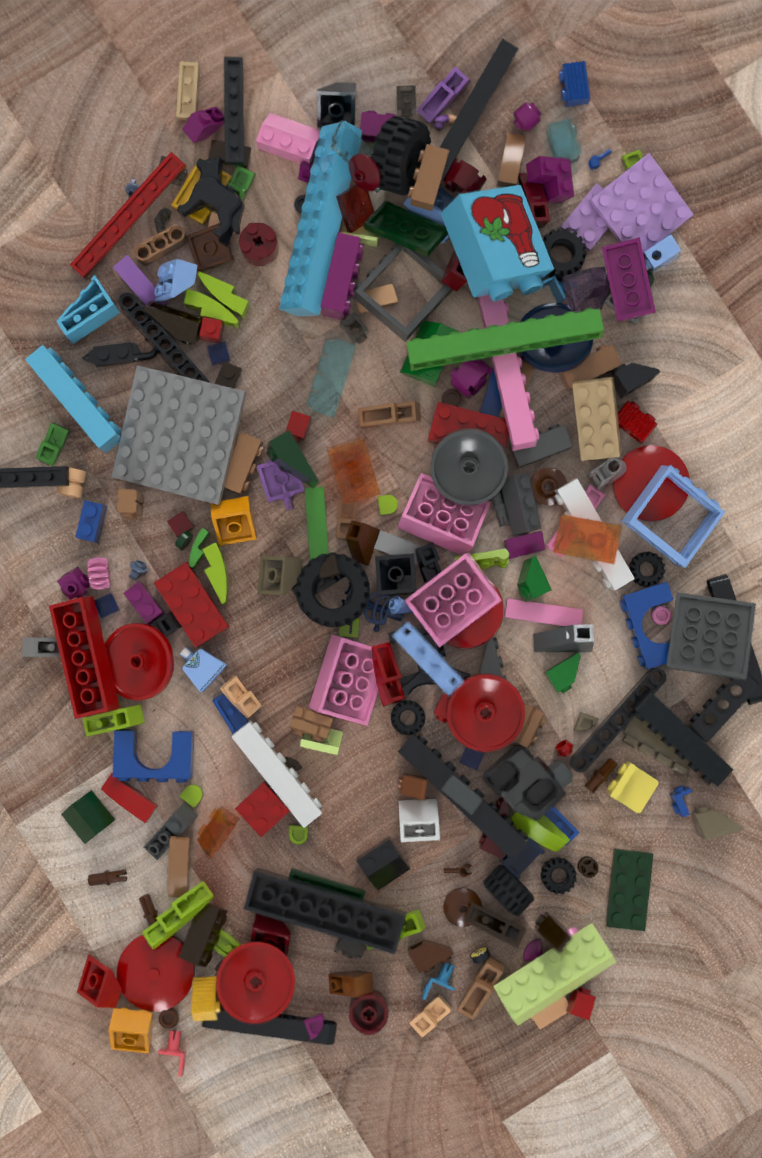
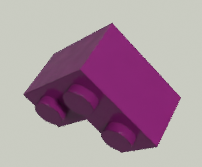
M538 156L526 164L528 183L543 184L548 203L561 204L574 197L570 159Z

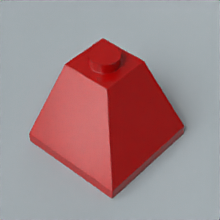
M88 955L77 993L97 1008H116L122 989L112 969L92 955Z

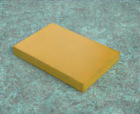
M196 165L171 204V207L175 210L179 205H183L189 200L194 186L200 179L201 173ZM224 171L221 174L222 184L226 186L232 179V176ZM203 208L189 214L187 217L204 226L212 211Z

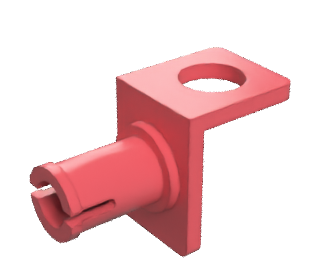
M169 1030L168 1046L165 1049L158 1050V1054L181 1056L178 1077H182L186 1059V1052L179 1049L182 1031L175 1032V1030Z

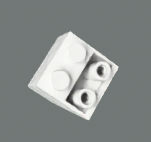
M437 798L398 800L401 842L440 840Z

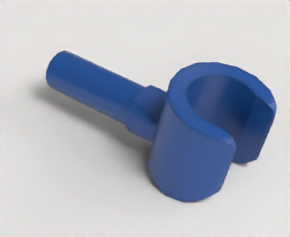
M608 149L601 155L592 156L588 161L590 169L594 170L600 167V160L611 154L612 151Z

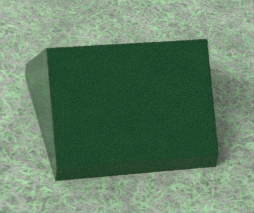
M93 790L82 796L61 814L84 844L115 821V818Z

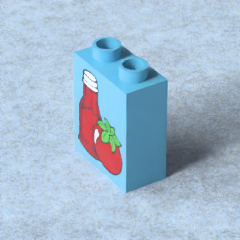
M521 185L459 194L440 213L473 298L490 295L491 300L495 302L509 297L515 289H520L522 295L532 294L544 286L541 279L554 270Z

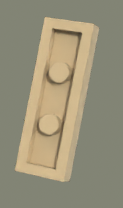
M180 62L177 120H188L192 113L197 112L198 62Z

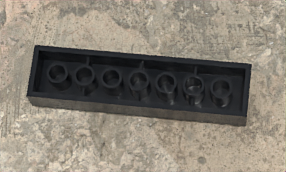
M257 868L253 872L243 908L247 911L394 955L407 914L406 911L261 868Z

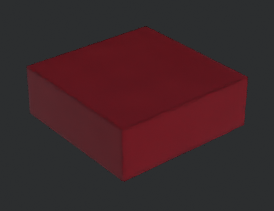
M184 511L167 521L177 537L183 532L194 528Z

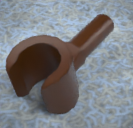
M464 864L460 868H444V873H456L461 877H467L472 873H467L465 868H470L471 864Z

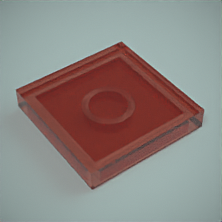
M357 185L336 196L347 233H353L364 226L365 221L374 213L369 192L362 190Z

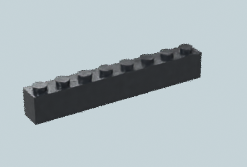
M413 734L398 752L513 861L529 843L527 840L529 836L522 829L517 830L512 826L514 822L507 815L503 817L498 812L500 809L492 801L488 803L484 799L485 795L478 788L474 790L469 785L471 781L463 774L459 776L455 772L457 768L451 762H444L441 759L443 755L436 748L431 749L427 746L428 741L421 734L419 736ZM453 774L484 799L472 815L441 790Z

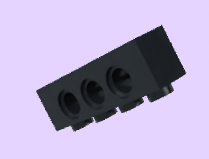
M748 673L746 681L729 678L730 682L726 686L722 684L715 693L718 695L713 700L709 698L703 704L704 710L700 714L696 712L689 720L691 722L689 728L706 743L760 686V683ZM733 685H738L741 687L742 692L734 695L730 688ZM724 699L728 702L729 706L726 709H721L718 707L717 702ZM706 714H713L716 720L713 723H708L705 721L704 716Z

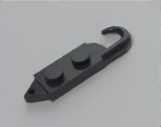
M129 342L93 347V350L83 356L82 359L95 364L96 367L150 360L157 355V351L153 348L150 352L140 353L138 346L135 343Z

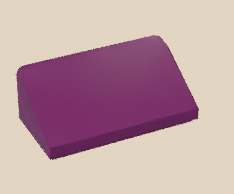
M542 531L504 540L505 548L509 552V559L546 550Z

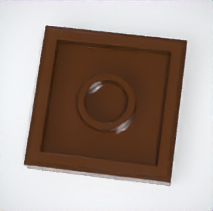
M220 223L186 235L194 262L198 265V272H203L234 260L229 244L225 247L218 241L219 238L213 234V231L220 227Z

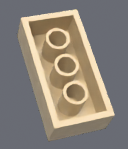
M614 377L575 381L572 385L581 461L620 457L622 450Z

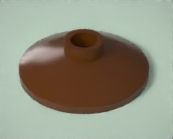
M551 467L538 470L530 480L534 499L546 506L557 504L554 497L556 495L555 490L567 483L563 473ZM546 483L550 485V490L548 491L544 489Z
M457 888L451 891L444 901L446 918L456 926H470L471 924L465 922L464 919L472 903L482 907L479 896L468 888ZM462 905L467 907L465 912L460 911Z

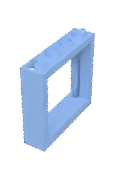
M661 465L621 522L676 566L686 568L725 511L720 508L717 501L706 497L707 493L704 490L694 487L692 480L685 476L682 477L678 469L671 465ZM666 477L709 511L680 553L637 520L639 514Z
M408 622L393 635L396 641L446 694L450 695L464 682ZM407 628L411 631L408 636L404 633Z

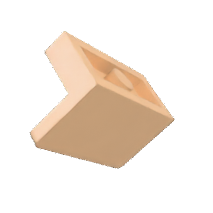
M564 996L531 1018L535 1021L538 1028L542 1029L568 1013L566 1011L568 1001Z

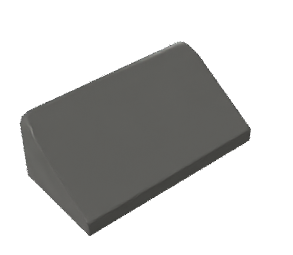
M454 774L441 789L471 815L484 800Z

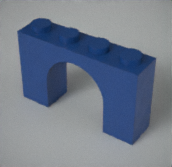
M668 582L620 596L621 601H619L621 610L622 612L625 611L627 619H625L626 626L633 634V637H631L632 644L639 652L637 656L639 665L643 666L644 669H651L666 664L670 641L659 644L649 640L643 632L642 620L650 608L673 600Z
M114 730L113 777H118V781H130V778H137V781L147 782L149 778H157V782H168V779H176L178 783H186L188 779L193 778L194 731L172 732V754L169 762L162 768L152 769L143 765L137 756V730Z

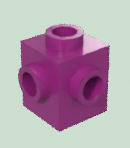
M78 566L62 575L57 581L62 593L68 596L70 600L75 597H83L88 593L86 590L90 587L88 576L82 573Z

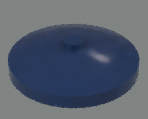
M546 303L531 309L520 322H525L530 318H536L537 320L543 319L548 315L560 316L566 312L573 311L578 313L581 311L564 303ZM593 339L523 351L520 354L527 363L536 369L551 373L565 372L576 368L586 360L592 350Z

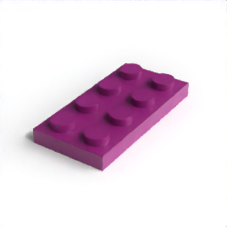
M640 237L602 247L617 321L622 322L656 313Z

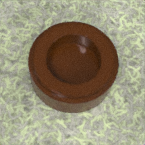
M448 389L443 393L442 403L453 406L460 404L461 395L457 390Z
M174 1008L161 1011L159 1015L160 1025L167 1029L173 1028L179 1020V1014Z

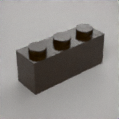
M208 903L193 918L178 958L197 966L207 967V964L212 959L214 946L219 941V933L226 922L228 911Z

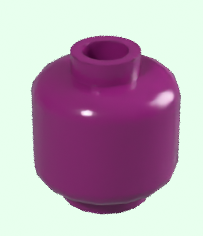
M525 102L514 112L515 120L513 123L519 130L530 131L541 121L540 115L542 113L533 102L531 104Z

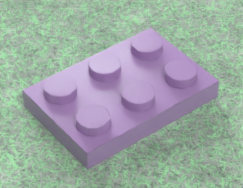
M597 183L560 227L563 231L566 228H569L571 233L576 231V236L583 238L582 243L586 244L585 249L589 252L609 229L589 202L591 198L604 189Z

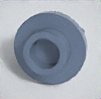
M132 179L131 183H128L125 187L129 197L140 187L136 184V179Z
M141 560L131 561L130 567L133 570L129 577L136 580L141 574H146L148 572L146 563Z

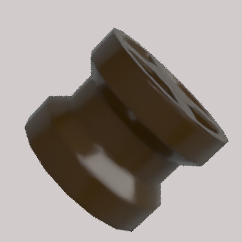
M584 856L578 861V870L584 877L592 878L598 873L599 866L592 857Z

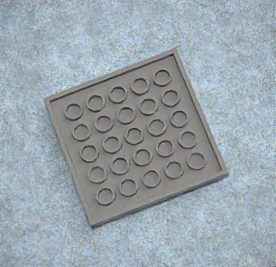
M137 365L111 477L220 505L247 392Z

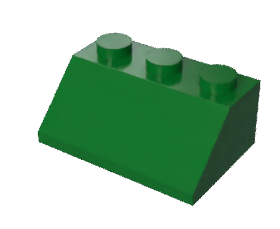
M424 321L419 327L415 338L422 340L428 339L433 335L445 336L458 330L441 323ZM407 355L400 373L435 387L444 365L411 371Z

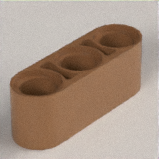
M179 225L171 226L137 245L134 249V254L142 265H150L183 247L187 243L186 233ZM176 233H181L182 237L180 239H173ZM164 242L165 246L161 249H158V243ZM144 251H148V252H149V254H148L147 257H145V258H141V257H140V255H141L142 252H144Z

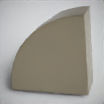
M580 712L574 730L586 731L596 725L599 718Z

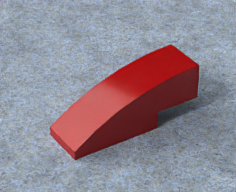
M390 642L372 646L374 673L383 707L401 702L405 699L400 683L402 676Z
M113 773L110 774L101 788L111 799L144 823L148 822L158 807L156 803L145 797L142 792L127 782L118 781V777H113Z

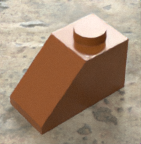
M403 773V778L398 780L397 789L401 790V795L424 800L427 779L424 776Z

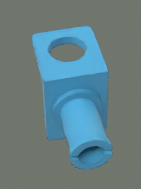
M552 276L542 281L544 285L542 288L549 286L557 303H563L566 299L564 293L577 288V282L572 283L575 280L574 277L558 282L556 277Z
M443 963L438 977H435V979L432 977L428 978L421 998L423 1000L426 999L432 982L454 991L455 988L449 986L448 981L455 966Z

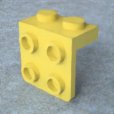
M626 761L625 764L623 763L620 766L616 779L612 780L608 785L607 794L636 813H641L659 782L634 764Z

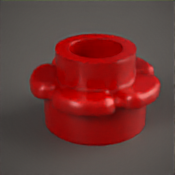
M568 740L559 742L555 747V750L558 752L557 755L569 756L573 751V744L569 743Z

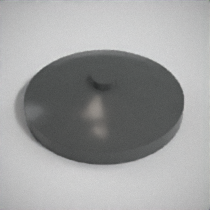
M463 428L449 433L437 444L431 458V476L436 488L447 499L462 505L481 504L493 498L503 487L508 474V459L503 446L493 435L480 429Z

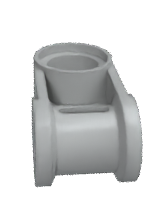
M609 458L593 469L588 476L594 480L598 486V491H602L626 472L627 466L623 460ZM618 462L619 468L613 472L612 467L614 463Z

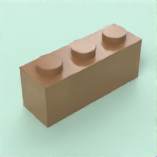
M429 144L426 145L425 150H421L418 160L421 162L420 169L416 168L413 177L416 183L414 187H410L408 198H411L410 205L433 211L449 150Z
M604 344L596 348L597 352L589 354L586 360L576 368L559 372L567 392L573 390L572 384L575 381L598 379L615 371L617 367L622 365L613 344L608 347Z
M242 432L239 433L233 449L224 489L242 495L243 491L247 492L250 481H248L250 474H254L257 468L256 459L258 456L261 457L264 451L262 440Z

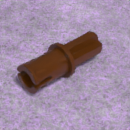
M611 758L608 759L599 771L595 770L596 773L584 786L594 794L604 781L607 782L606 778L615 769L617 763Z
M126 869L111 872L106 870L104 873L90 874L88 876L89 886L103 884L110 886L111 883L126 882L127 876H119L127 875Z
M145 894L139 898L145 914L143 917L146 918L148 925L151 926L158 921L156 919L158 917V910H155L150 895Z

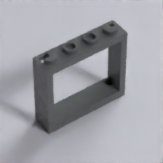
M395 243L391 248L392 252L388 256L385 254L380 259V265L376 269L372 268L366 275L367 279L364 282L360 281L354 288V299L406 342L453 289L442 283L441 289L406 327L367 295L365 291L402 251L407 253L439 282L442 280L444 271L428 257Z

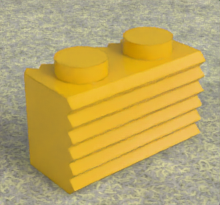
M217 976L193 977L191 1003L193 1021L217 1020V1013L221 1012V1002L218 1000L216 990Z

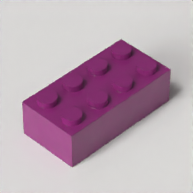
M338 232L321 303L322 316L345 321V317L350 314L351 300L349 299L354 297V288L356 287L354 279H358L360 271L358 261H362L364 254V244H361V237Z

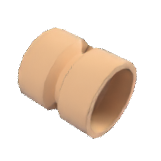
M69 468V486H58L57 494L82 498L84 488L81 484L85 483L87 472Z

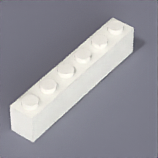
M573 479L556 489L555 500L560 506L563 505L566 511L564 512L566 519L569 522L572 521L575 526L573 530L578 539L582 538L585 544L583 548L587 555H591L594 559V562H592L597 572L602 573L604 577L602 581L606 588L617 590L634 580V576L579 480Z
M250 720L232 734L231 737L303 828H305L322 814V804L316 797L314 799L309 794L311 790L304 782L302 784L297 779L299 775L292 767L288 768L285 764L287 762L285 757L280 752L276 753L273 749L275 745L270 738H264L261 734L263 730L258 723L255 722L253 724Z

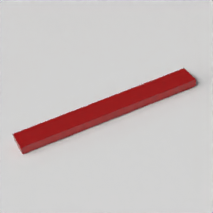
M171 151L72 261L70 266L83 278H86L182 172L186 165Z

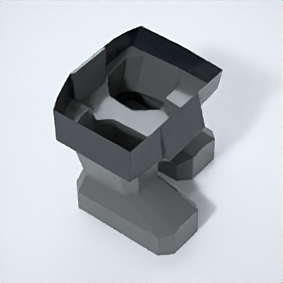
M514 745L483 773V780L493 792L502 795L516 812L535 821L540 819L567 794L563 788L572 782L573 774L563 762L553 761L547 766L539 756L534 758L522 745Z

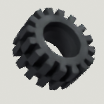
M642 552L633 557L629 563V569L635 578L633 582L645 587L659 583L665 573L663 559L659 558L658 554L652 552ZM643 562H650L654 567V572L649 577L643 576L640 572V565Z
M412 700L399 702L391 712L392 726L402 735L416 734L425 724V712L417 702ZM406 710L414 712L416 716L415 722L411 725L403 724L400 719L402 712Z
M551 858L549 862H545L544 867L542 866L541 880L550 892H554V894L561 893L562 895L565 894L564 892H570V889L574 888V883L577 882V872L574 866L565 858ZM558 868L566 872V878L561 883H556L551 878L552 872Z

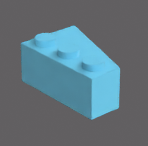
M95 275L91 278L92 281L86 289H82L79 293L80 296L77 300L71 303L56 321L72 344L120 313Z

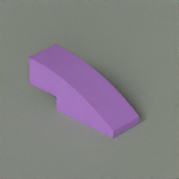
M455 66L448 76L439 82L416 111L431 124L437 116H440L470 84L471 80Z
M128 255L113 266L117 274L144 305L149 301L155 302V286ZM166 300L159 302V304L166 305L168 303Z

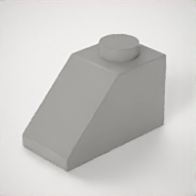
M23 637L22 657H60L56 638Z

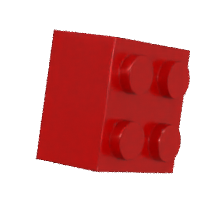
M266 780L235 808L260 837L266 834L290 811Z

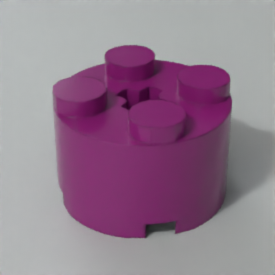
M481 359L465 361L460 368L456 367L450 374L452 377L451 385L470 399L471 395L475 396L488 380L485 377L487 374L491 376L493 369Z

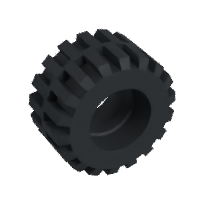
M558 228L557 231L553 229L544 236L543 242L554 267V270L549 273V278L555 276L557 281H561L562 278L566 280L570 276L574 277L580 271L587 251H585L586 244L582 243L583 238L581 236L577 237L576 231L571 233L569 228H566L565 231L562 228ZM556 246L566 247L571 252L572 260L567 263L557 262L551 255V249Z
M498 865L483 881L485 888L514 916L519 917L535 900L533 894L524 884L517 880L502 865Z

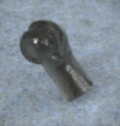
M168 208L161 209L154 219L158 234L166 230L165 225L171 216V210Z

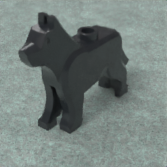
M219 156L216 159L209 158L203 160L199 158L196 167L201 173L200 179L194 186L189 200L185 204L179 205L176 210L183 217L203 208L218 214L220 227L215 229L213 234L226 247L233 232L236 235L240 234L241 218L245 205L241 198L235 194L234 188L228 184L226 186L222 184V159Z
M413 627L441 658L446 656L443 645L439 647L427 630ZM407 628L404 633L408 636L411 631ZM396 631L388 633L391 644L397 642L393 637L397 633ZM419 664V672L401 679L404 695H409L418 686L434 685L437 683ZM451 667L463 681L467 677H471L469 673Z

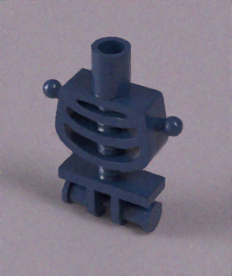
M350 582L348 583V590L344 592V594L347 595L346 600L342 599L341 601L343 602V605L348 602L351 596ZM375 591L369 597L364 615L368 622L375 624L374 631L378 632L380 630L379 624L385 625L387 617L401 622L404 614H392L389 605L386 607L387 603L392 599L389 595H380L376 603L371 602V599L378 595V591ZM383 598H386V601L383 603V605H379V602ZM367 609L373 611V620L368 617ZM376 612L380 613L379 621L376 620Z

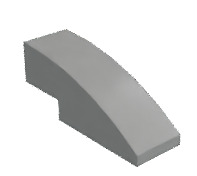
M380 531L374 550L387 555L414 553L415 565L419 566L415 549L421 546Z

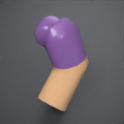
M451 114L437 116L434 119V128L442 130L444 123L453 125L457 116Z

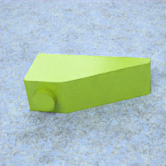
M141 704L82 718L86 737L145 723Z

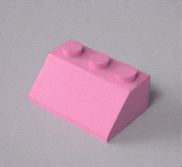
M270 113L261 125L256 139L257 148L299 164L304 160L312 165L320 130Z

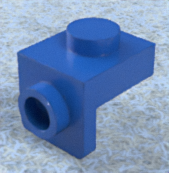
M682 785L673 789L674 792L670 796L673 801L671 806L674 813L679 814L683 818L690 815L682 796L691 793V788Z

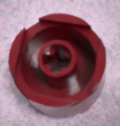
M455 158L443 179V183L446 184L444 187L454 193L456 190L460 194L480 191L487 178L484 175L480 177L478 175L479 170L463 160H460L458 163V159Z
M249 223L242 230L239 237V246L242 255L248 263L261 267L275 260L278 255L279 246L276 234L270 226L264 223Z
M373 990L372 993H367L357 998L353 997L350 1003V1023L361 1034H376L381 1031L388 1021V1004L383 994ZM367 1009L371 1010V1015H367Z

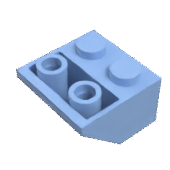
M179 259L161 264L158 269L159 281L154 292L156 296L155 302L159 303L174 298L194 285L198 265Z

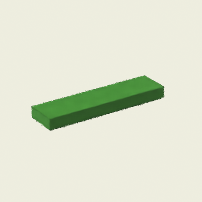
M324 487L305 488L310 560L321 554H329Z

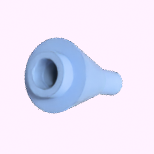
M396 595L389 601V609L392 614L413 613L400 596Z

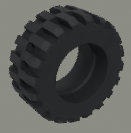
M396 115L385 121L386 124H383L380 128L381 131L377 134L371 158L377 164L381 174V182L378 189L406 196L409 194L410 187L415 186L414 173L416 168L420 169L421 162L418 161L421 150H425L427 144L430 145L431 137L429 136L430 131L423 122Z
M337 553L321 554L316 558H312L301 569L302 571L297 578V586H295L296 599L303 613L313 622L326 627H342L352 623L366 609L370 597L369 580L365 570L353 558ZM332 555L336 557L339 573L343 574L351 584V596L348 602L335 609L321 605L315 595V586L320 578L321 566Z

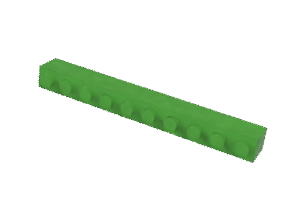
M588 308L578 313L571 311L560 316L548 315L543 319L536 320V318H530L525 322L517 323L513 321L503 326L490 325L480 330L472 328L467 332L460 333L455 331L445 336L433 335L428 339L421 340L420 338L410 340V342H406L410 369L413 371L602 338L604 327L600 309Z

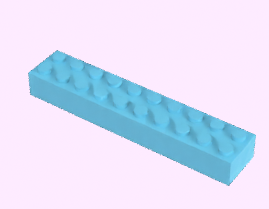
M346 121L322 126L319 132V141L315 150L313 166L310 170L309 184L306 187L305 201L302 205L301 218L297 226L298 231L293 243L294 248L289 260L284 291L280 298L279 309L297 317L320 315L334 247L351 182L349 162L358 152L362 134L361 129Z

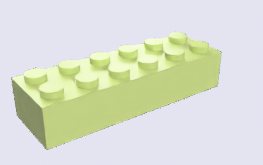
M591 923L572 935V939L561 953L552 948L493 987L512 1020L519 1026L617 961Z

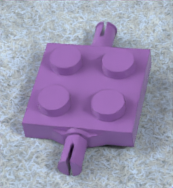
M269 460L264 464L258 465L257 469L268 503L284 500L287 511L290 510L289 504L291 510L294 509L291 497L305 492L302 481L279 467L275 461L271 462Z

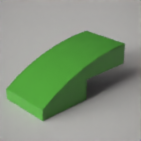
M237 166L228 185L234 188L235 194L243 201L256 174L241 166Z
M52 422L45 440L40 444L36 459L54 466L66 443L70 429Z
M204 528L198 533L190 554L189 566L194 569L205 556L200 548L211 534Z

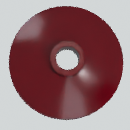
M361 153L354 155L349 162V172L352 180L362 190L374 191L381 182V174L377 164L368 155Z

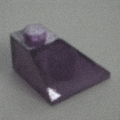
M605 267L588 268L562 277L571 311L578 313L588 308L602 310L610 285Z

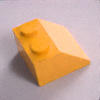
M248 496L222 500L220 505L210 503L211 518L219 546L257 539Z
M114 1008L109 1025L111 1050L150 1053L153 1028L152 1012Z

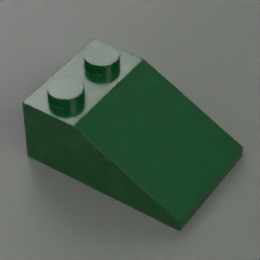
M289 430L268 442V451L266 453L271 462L275 461L279 467L311 488L317 486L319 480Z

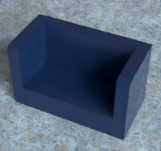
M529 837L527 838L529 843L513 861L507 855L500 860L501 864L517 880L521 878L520 874L540 853L542 855L545 853Z

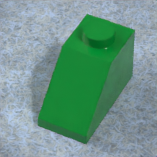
M536 555L523 562L517 583L519 594L524 599V602L552 591Z
M579 652L574 653L544 672L556 692L561 691L565 693L572 688L571 684L575 683L581 658Z

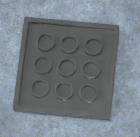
M677 592L666 669L746 681L756 603Z

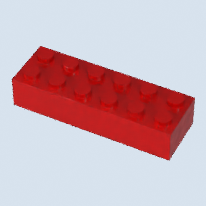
M94 596L79 597L50 605V614L74 718L78 719L119 709Z

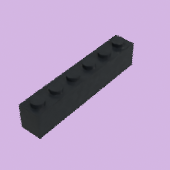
M645 690L631 706L635 711L633 715L641 722L645 720L649 724L647 728L655 735L657 733L662 736L660 740L666 746H672L676 749L674 753L682 760L685 758L689 762L688 766L694 772L699 771L702 774L701 779L708 785L712 783L718 787L733 771L718 754L653 693Z

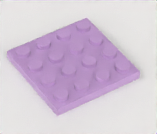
M650 153L589 200L619 242L640 237L643 255L645 251L659 243L694 215Z

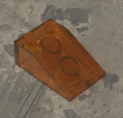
M364 437L327 448L344 505L381 494Z
M561 514L553 552L615 564L622 526Z
M223 806L219 809L214 808L208 817L211 819L208 825L203 824L197 832L200 835L197 841L210 859L217 853L240 820V818Z

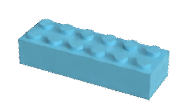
M42 345L25 359L99 449L108 453L120 442L122 430L112 420L109 422L111 417L100 406H96L98 404L97 400L88 391L84 392L86 387L76 377H72L74 373L64 362H61L62 358L51 347L47 349Z

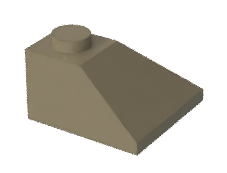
M261 556L257 594L285 596L297 583L298 575L302 571L303 559L284 556Z
M707 806L698 807L695 812H691L697 835L705 840L744 830L742 825L711 808H707Z

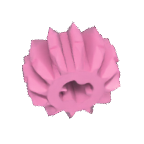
M100 557L89 559L87 571L90 587L98 590L109 588L111 581L108 560Z

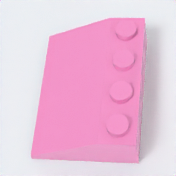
M420 473L397 528L431 543L433 542L459 555H464L471 552L491 502L486 501L476 505L455 503L439 492L432 477Z
M465 553L404 601L436 644L441 647L502 600L470 553Z
M332 634L309 708L323 714L368 726L378 694L373 667L372 647Z

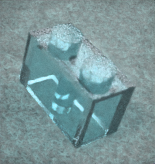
M571 119L548 124L546 132L553 157L570 159V163L578 161L582 148L580 142L576 140L577 130L575 124L571 123Z

